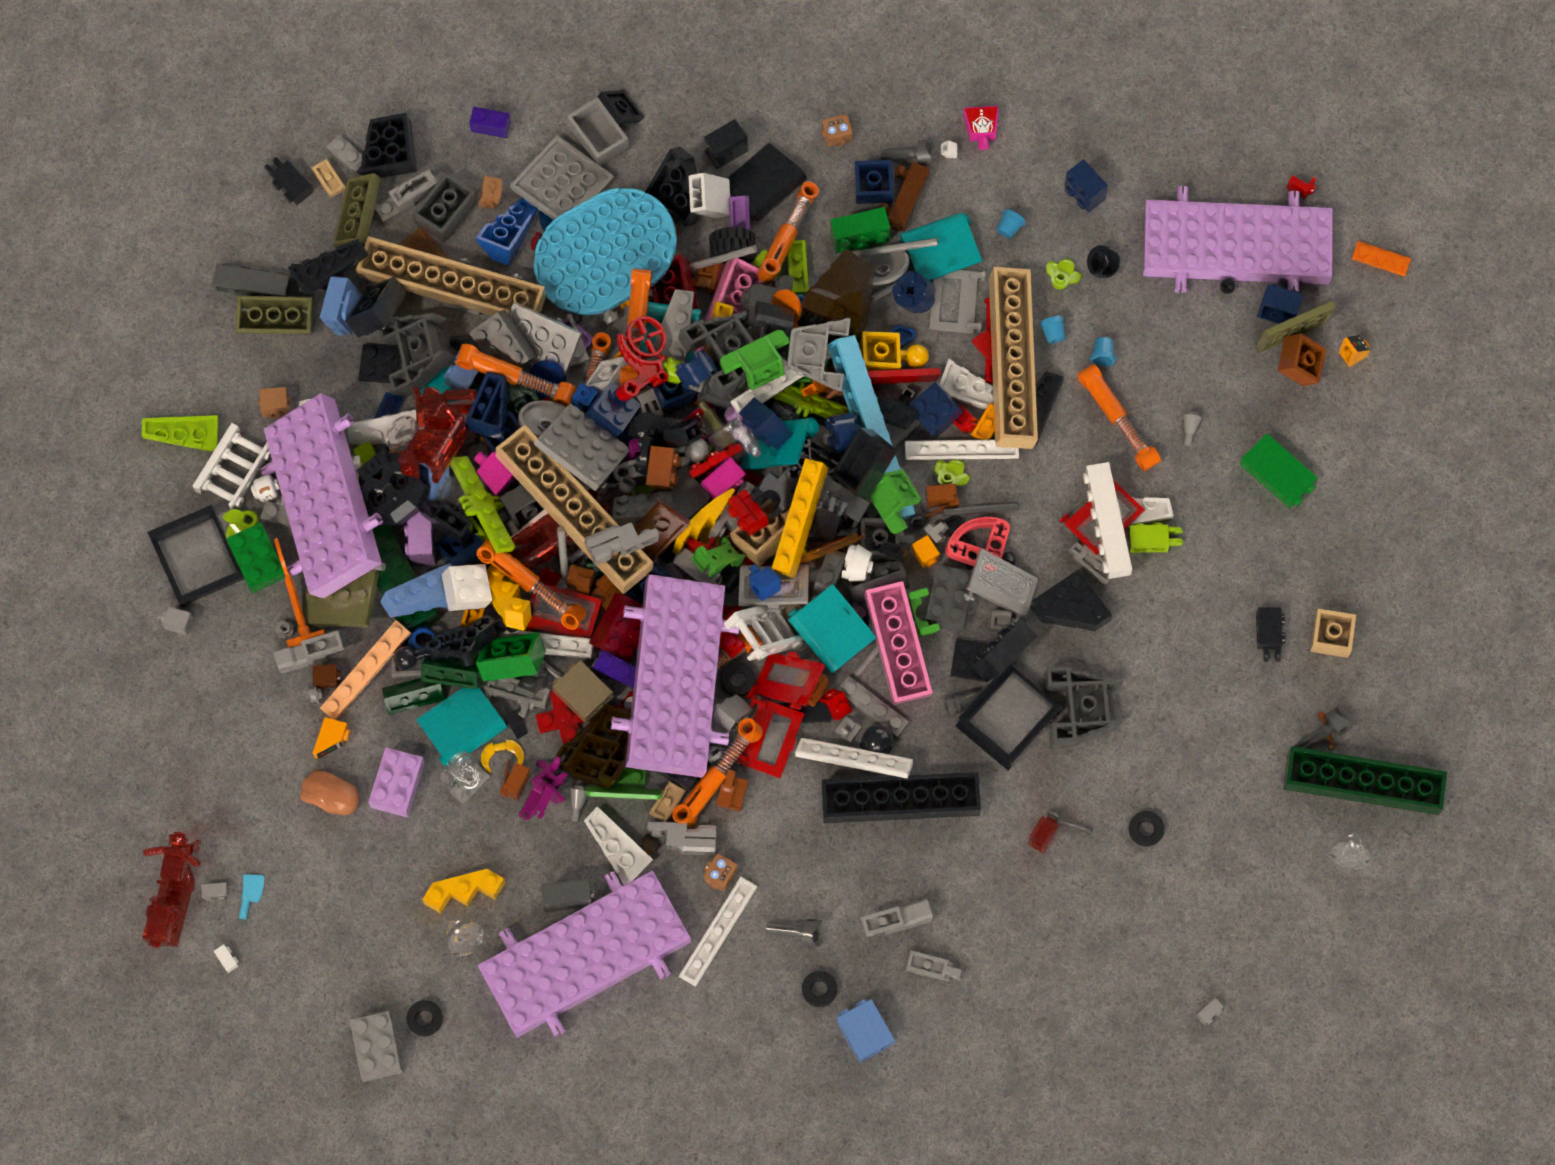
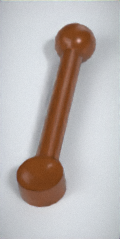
M1321 711L1318 713V717L1324 725L1326 723L1325 712ZM1328 735V747L1334 750L1336 743L1332 741L1331 735Z

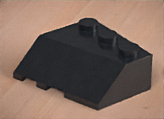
M401 113L370 119L365 150L362 153V163L358 174L368 175L375 173L382 178L417 172L412 125L408 115Z

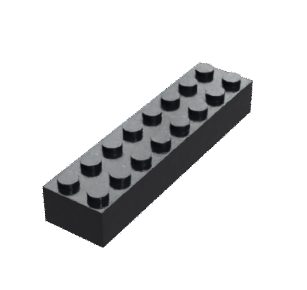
M978 772L909 775L908 778L884 776L822 779L823 823L980 816L981 812Z

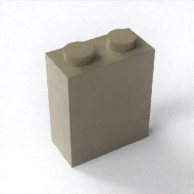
M580 660L577 664L573 663L563 677L559 676L553 682L552 687L553 692L586 724L614 696L613 692Z

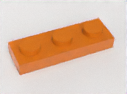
M1360 241L1357 242L1352 256L1353 260L1404 277L1411 258Z

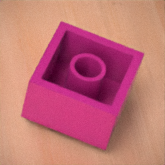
M730 457L704 479L701 486L709 493L711 502L731 488L736 492L744 483L743 479L746 474Z

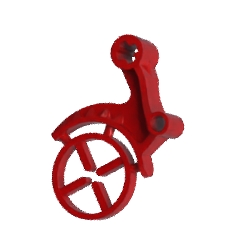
M638 317L629 323L625 336L624 334L617 335L618 347L624 360L638 374L637 378L627 380L617 387L616 395L621 401L630 400L648 383L653 387H657L668 379L662 361L667 356H662L660 353L666 344L664 328L652 317ZM642 321L651 323L657 329V331L647 335V338L660 335L661 342L657 351H655L650 339L645 341L649 353L640 351L634 345L645 339L644 336L632 340L631 329L635 322L641 335L647 333ZM654 356H657L659 358V360L647 361L641 359V357L652 358Z

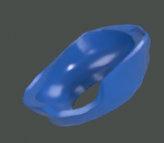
M428 626L416 627L409 636L408 645L414 649L423 648L418 646L415 641L417 635L427 633L434 638L436 636L435 631Z

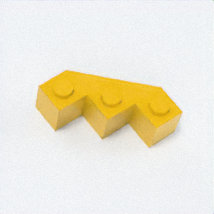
M491 564L487 570L493 606L503 618L506 627L524 631L532 618L530 601L521 599L519 584L511 583L510 578Z
M488 869L433 882L422 900L426 906L441 914L451 897L469 907L478 891L496 900L506 883L501 876Z

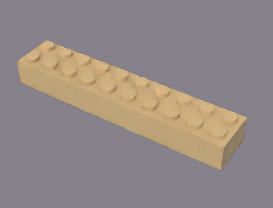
M369 236L364 246L369 256L358 262L356 268L359 278L379 283L395 277L407 292L462 308L480 311V313L490 316L504 309L510 313L514 302L541 313L547 294L544 286Z
M994 267L989 276L995 447L1033 449L1038 440L1031 271L1030 269Z
M526 425L522 426L496 447L497 459L560 527L565 528V532L592 560L590 556L592 554H589L584 543L585 538L614 525H619L567 469L534 445L538 438ZM641 549L622 556L619 551L612 554L611 560L597 565L623 594L653 570L652 560Z

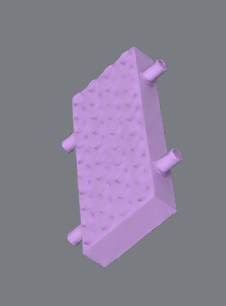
M1182 186L1177 187V201L1146 200L1143 276L1175 278V292L1177 293L1180 291V286L1181 293L1187 292V278L1288 283V290H1296L1298 292L1299 283L1330 284L1332 279V208L1300 207L1299 191H1296L1295 195L1294 191L1288 192V206L1188 202L1189 187L1184 186L1183 193Z
M321 393L264 428L272 461L262 466L260 470L263 476L272 475L276 472L299 555V560L287 567V569H290L288 572L291 576L295 577L303 571L309 594L325 598L382 564L372 529L381 525L383 520H381L382 517L378 513L368 517L344 429L354 424V421H352L354 419L350 414L340 418L335 399Z
M649 574L645 581L642 608L624 606V618L640 619L641 621L631 718L629 720L612 717L611 729L628 731L629 733L625 767L703 778L707 771L710 743L728 745L729 739L727 738L729 733L714 732L711 729L721 631L739 633L737 628L728 630L724 624L727 620L722 618L724 585Z
M653 870L625 886L621 885L615 871L610 872L612 880L606 874L603 878L612 891L610 894L517 943L510 928L505 929L508 937H506L504 931L499 933L507 949L480 963L478 968L516 1038L545 1022L548 1023L554 1037L560 1036L556 1028L559 1029L562 1035L566 1030L557 1017L558 1015L650 965H653L660 980L665 978L662 970L666 977L671 974L663 958L690 944L691 938Z

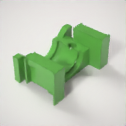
M729 535L724 537L716 548L707 551L704 546H700L696 549L691 560L702 574L710 568L708 576L711 578L721 572L728 564H731L732 567H739L745 555L738 554L739 551L736 552L728 541Z
M927 588L910 592L909 596H907L918 637L937 633L940 630L938 623L929 626L928 621H922L916 616V608L922 603L921 598L929 595Z

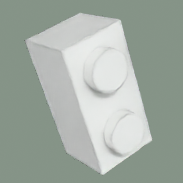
M223 944L214 950V953L228 973L238 967V960L230 954L232 951L229 946L226 947Z

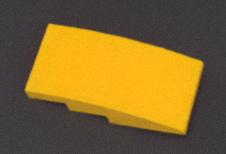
M733 488L716 497L690 520V525L676 539L672 550L674 554L680 553L683 550L689 537L698 541L704 530L708 533L711 532V529L728 505V499L733 497L735 492Z

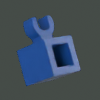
M581 383L572 397L573 406L586 413L597 398L598 391Z
M756 564L748 568L751 571L749 574L751 590L761 601L781 591V578L769 566L761 571Z

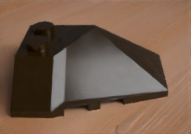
M845 249L830 265L831 268L825 274H822L820 280L807 291L801 308L814 316H823L830 321L850 318L848 336L855 335L859 343L862 331H865L867 327L875 267L848 249Z
M605 704L588 720L589 724L582 731L579 729L575 733L576 736L569 743L565 742L556 754V756L561 758L559 768L577 780L605 789L613 785L625 767L629 733L628 731L611 729L612 717L630 720L631 711Z

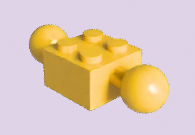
M862 331L859 348L867 371L899 370L901 368V361L907 362L912 368H922L929 360V353L922 345L915 344L907 350H900V333Z

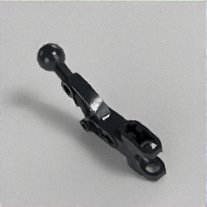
M806 437L799 463L790 465L780 477L770 471L757 485L750 499L754 502L760 497L771 499L774 503V510L770 517L774 520L791 507L795 493L792 489L798 483L805 458L812 460L811 454L815 455L816 459L823 461L829 468L827 475L831 476L844 454H837L834 451L829 452L823 448L817 449L810 445L811 441Z
M491 601L485 607L484 616L476 620L469 627L458 628L437 635L428 641L426 647L414 649L410 646H401L395 651L393 658L397 667L404 670L413 668L418 660L427 657L436 661L442 658H460L464 666H471L474 664L480 650L495 640L502 632L507 630L510 633H514L518 629L506 627L503 618L497 613ZM530 603V606H531V616H532V614H533V612H534V608H533L532 604ZM461 643L459 651L449 646Z

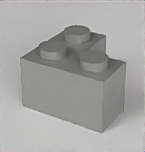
M737 694L730 699L727 697L721 705L718 703L713 708L712 731L729 733L727 739H730L735 729L738 728L739 722L742 719L748 718L754 708L750 707ZM711 743L719 748L723 746L722 744Z

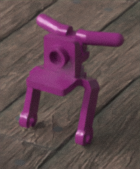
M554 757L552 763L543 760L536 761V766L542 768V770L531 780L534 786L522 810L519 811V818L524 817V820H529L531 813L533 816L537 815V818H542L550 800L554 804L562 803L565 800L557 791V788L564 784V779L568 774L566 772L553 774L560 766V757Z

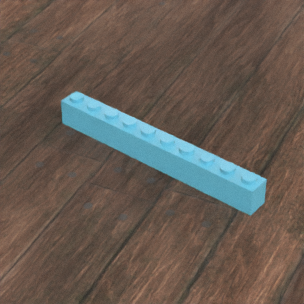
M855 335L832 341L827 347L836 373L844 374L842 391L849 412H854L857 419H854L855 424H859L861 428L874 430L892 445ZM896 455L885 473L901 470ZM914 506L903 507L899 512L901 517L907 519L914 515Z

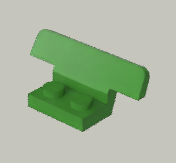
M776 330L721 357L720 366L725 374L742 367L746 372L748 387L754 390L785 375L782 357L776 349L789 344V338L782 330Z
M903 469L885 473L870 497L893 534H899L908 528L899 513L903 507L919 504L921 501V497Z
M624 768L616 782L609 788L586 786V795L591 797L658 800L663 796V789L645 788L646 770Z

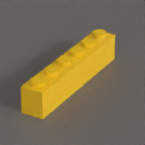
M805 458L772 565V569L778 574L796 577L829 469L822 462Z

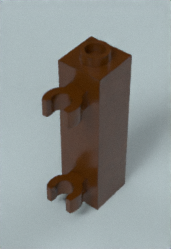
M915 162L912 163L910 170L901 165L897 166L895 176L905 179L893 208L882 202L879 208L885 207L890 228L894 231L902 230L905 232L930 176V168Z

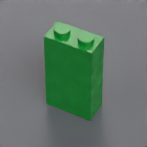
M1268 433L1241 458L1240 465L1289 509L1294 505L1298 507L1304 500L1303 496L1306 493L1311 494L1317 487L1318 477Z

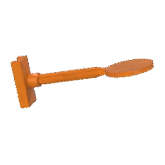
M788 289L777 291L773 295L771 304L793 309L794 324L792 329L799 328L798 321L802 312L799 298L793 291ZM812 380L813 383L802 389L801 392L804 397L831 389Z
M275 538L276 549L285 573V583L299 626V636L286 641L288 647L300 645L301 641L325 634V631L323 629L311 633L309 626L306 625L294 582L287 569L280 541L278 538Z

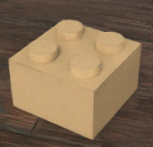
M1317 609L1314 617L1310 652L1348 658L1352 651L1356 615Z

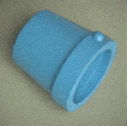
M1005 209L1002 211V217L996 231L1002 236L1012 239L1017 231L1026 225V221L1018 213Z
M1053 316L1039 322L1048 344L1062 342L1066 339L1062 316Z
M1107 337L1097 338L1089 360L1096 366L1110 367L1114 365L1117 357L1114 355L1113 340Z

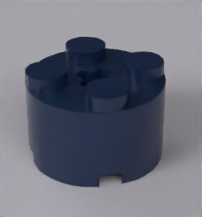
M906 272L892 287L896 303L910 313L915 314L928 311L936 299L934 284L916 272Z
M701 349L692 355L693 360L688 363L684 360L676 366L677 370L675 373L687 391L691 389L689 385L692 384L695 387L712 376V370L715 372L719 371L707 351L703 352Z
M854 412L834 415L825 419V426L829 431V437H827L828 447H833L834 452H837V454L846 451L860 427L859 424L856 425L854 419H857Z

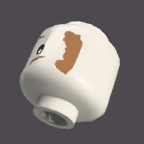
M266 475L255 479L251 490L256 500L259 499L261 502H266L278 497L280 487L278 479H274L271 475Z

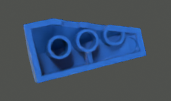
M521 198L510 206L509 210L503 215L499 214L496 220L483 226L476 237L477 243L492 260L509 266L516 256L538 208L534 205L532 206L524 198Z

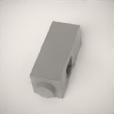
M686 548L674 557V566L692 581L717 585L723 581L720 573L710 578L708 576L710 568L702 574L691 560L693 553Z

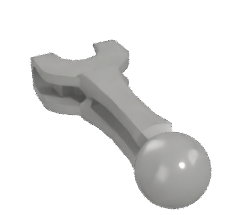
M699 439L689 446L674 448L679 454L685 453L686 455L681 458L680 466L688 465L692 462H701L709 454L708 444L703 439ZM636 459L619 464L613 471L614 478L619 482L621 480L619 472L622 469L625 470L622 471L621 476L632 478L635 481V485L642 484L647 480L646 475L639 473V468L636 467Z

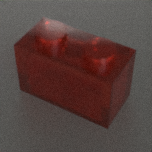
M1042 816L1029 836L1028 845L1045 854L1057 835L1059 828L1057 822L1050 817L1045 818Z

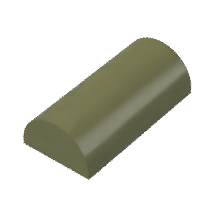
M375 173L348 178L333 246L338 247L356 239H359L362 245L365 246L370 233L381 184V178Z
M237 296L236 333L312 335L314 327V302L312 297Z

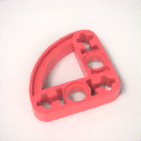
M994 517L972 519L962 524L953 533L945 549L946 555L953 560L974 566L976 560L970 559L968 553L975 552L978 555L981 548L959 541V539L972 530L991 528L984 550L1002 558L1010 526L1007 521ZM1003 526L1002 533L1000 534V536H997L999 531L998 527ZM991 542H998L1001 548H992ZM953 546L957 547L956 553L953 552ZM985 563L983 570L992 572L997 568Z

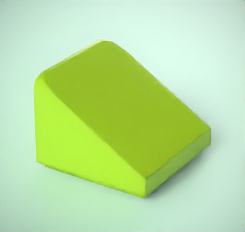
M370 442L353 449L354 455L360 456L362 465L370 461L373 456H376Z

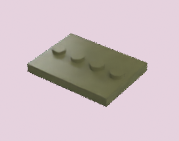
M1330 301L1266 329L1256 345L1258 352H1263L1283 343L1284 337L1300 333L1304 334L1326 324L1336 308L1334 302Z
M371 570L325 598L309 594L306 585L302 605L306 625L369 627L379 572Z

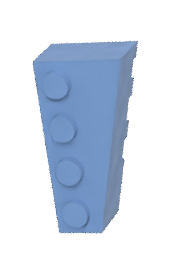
M451 563L386 591L380 602L389 617L413 614L416 611L422 610L424 612L430 611L432 608L448 607L442 573L449 566H452Z

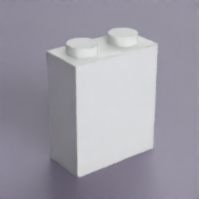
M707 173L690 175V212L712 218L730 216L729 179Z

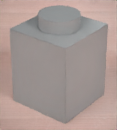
M168 607L167 612H164L161 622L166 630L187 635L193 616L190 612Z

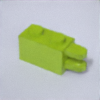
M1160 522L1153 523L1152 525L1135 523L1129 527L1130 553L1168 552L1169 546L1183 545L1182 539L1169 538V535L1183 533V529L1180 527H1168V525H1163Z

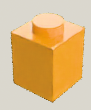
M928 535L911 544V551L922 568L926 566L931 568L938 563L937 560L940 553Z

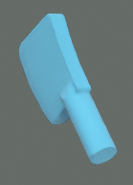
M243 875V893L239 919H247L250 902H259L264 888L263 875Z

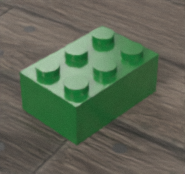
M885 207L830 219V236L835 254H841L845 249L849 251L854 249L862 250L875 244L876 246L885 245L890 239V224Z
M258 523L226 538L251 594L285 579L282 565L262 523Z
M539 632L496 638L481 649L476 665L483 681H496L498 679L526 675L532 676L538 673L546 649Z

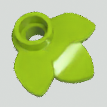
M1063 259L1059 264L1048 261L1046 265V273L1051 277V283L1056 289L1062 290L1068 284H1076L1082 277L1080 272L1074 271L1075 264L1071 259Z
M942 459L936 462L935 473L938 476L937 482L939 485L956 484V486H964L971 478L966 473H963L964 462L960 459L951 460L949 463Z
M233 509L226 512L222 517L230 524L226 531V538L258 524V515L251 510L242 512L238 509ZM248 516L252 517V523H246L245 518Z

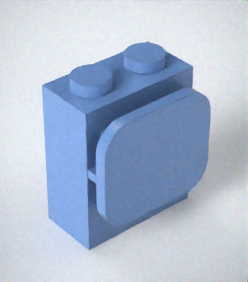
M330 277L320 314V319L335 335L339 336L344 334L351 335L352 329L345 322V319L362 295L348 278Z
M864 999L855 1005L856 1008L850 1011L845 1009L836 1018V1023L859 1063L895 1044L893 1036L872 999L868 1001Z

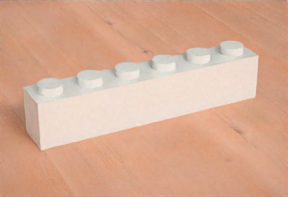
M1106 462L1086 466L1085 473H1083L1084 484H1088L1087 499L1088 502H1092L1093 506L1090 511L1092 520H1096L1097 526H1094L1096 538L1099 537L1101 543L1098 544L1099 554L1104 557V562H1102L1103 572L1107 573L1108 579L1130 576L1132 565L1110 464Z

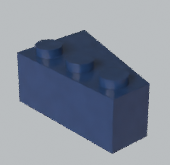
M490 372L486 373L467 415L466 422L469 430L505 441L508 385L504 376Z

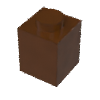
M336 664L312 666L313 685L316 688H338V682L342 681V674Z

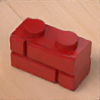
M745 489L739 492L738 495L728 499L727 511L731 518L735 517L738 520L737 524L740 530H745L751 536L758 532L759 529L761 530L768 526L769 523L765 512L756 501L754 502L750 499L752 496Z

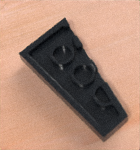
M356 239L336 247L334 251L321 253L317 258L304 260L300 265L289 266L288 269L304 294L308 297L329 283L330 277H338L369 256L360 240Z
M1047 371L1035 385L1038 440L1035 445L1038 444L1064 381L1063 376Z
M872 384L885 423L907 429L919 417L915 410ZM844 397L838 404L848 407Z

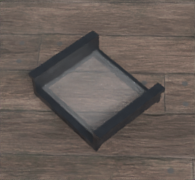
M212 505L148 531V535L181 608L188 603L244 580V576L231 552Z
M1010 664L1001 675L995 677L959 716L955 727L1009 771L1019 755L1055 715H1059L1064 709Z

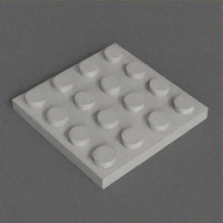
M557 135L511 183L510 189L555 220L561 214L604 192L614 181V176Z
M514 302L509 315L537 355L521 367L523 373L532 374L533 377L545 379V381L552 382V384L564 382L582 332ZM538 390L534 391L536 394L541 395L545 398L548 397L551 401H553V398H550L549 395H544L543 392L541 394L540 391L537 392Z
M570 403L541 434L534 445L596 491L627 456L630 450L623 442L598 426L593 419L585 417L583 412Z

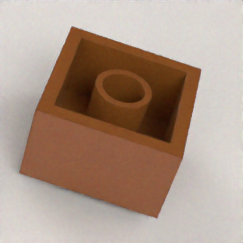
M1301 333L1284 337L1277 371L1301 386L1317 384L1320 382L1326 348Z
M651 446L646 484L649 487L674 491V486H678L679 475H676L677 467H680L681 456H679V453L674 448Z

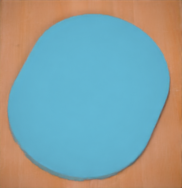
M615 188L601 192L561 214L547 226L541 239L538 240L535 249L534 274L538 285L545 287L548 300L566 312L577 315H595L609 311L630 299L632 269L651 270V287L668 271L677 245V234L673 219L657 198L644 191L634 188Z

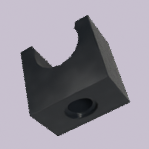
M736 119L704 136V141L709 146L705 149V153L716 169L748 152V137Z
M757 301L755 305L756 320L764 321L768 324L763 327L752 325L747 327L746 330L753 341L776 330H782L789 338L794 324L793 309ZM785 346L776 349L777 352L783 353Z

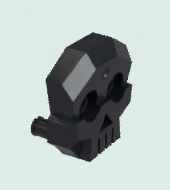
M381 450L370 461H367L356 470L359 473L358 482L369 517L375 513L382 517L383 523L377 527L401 526L423 509L431 487L417 472L418 466L409 454Z

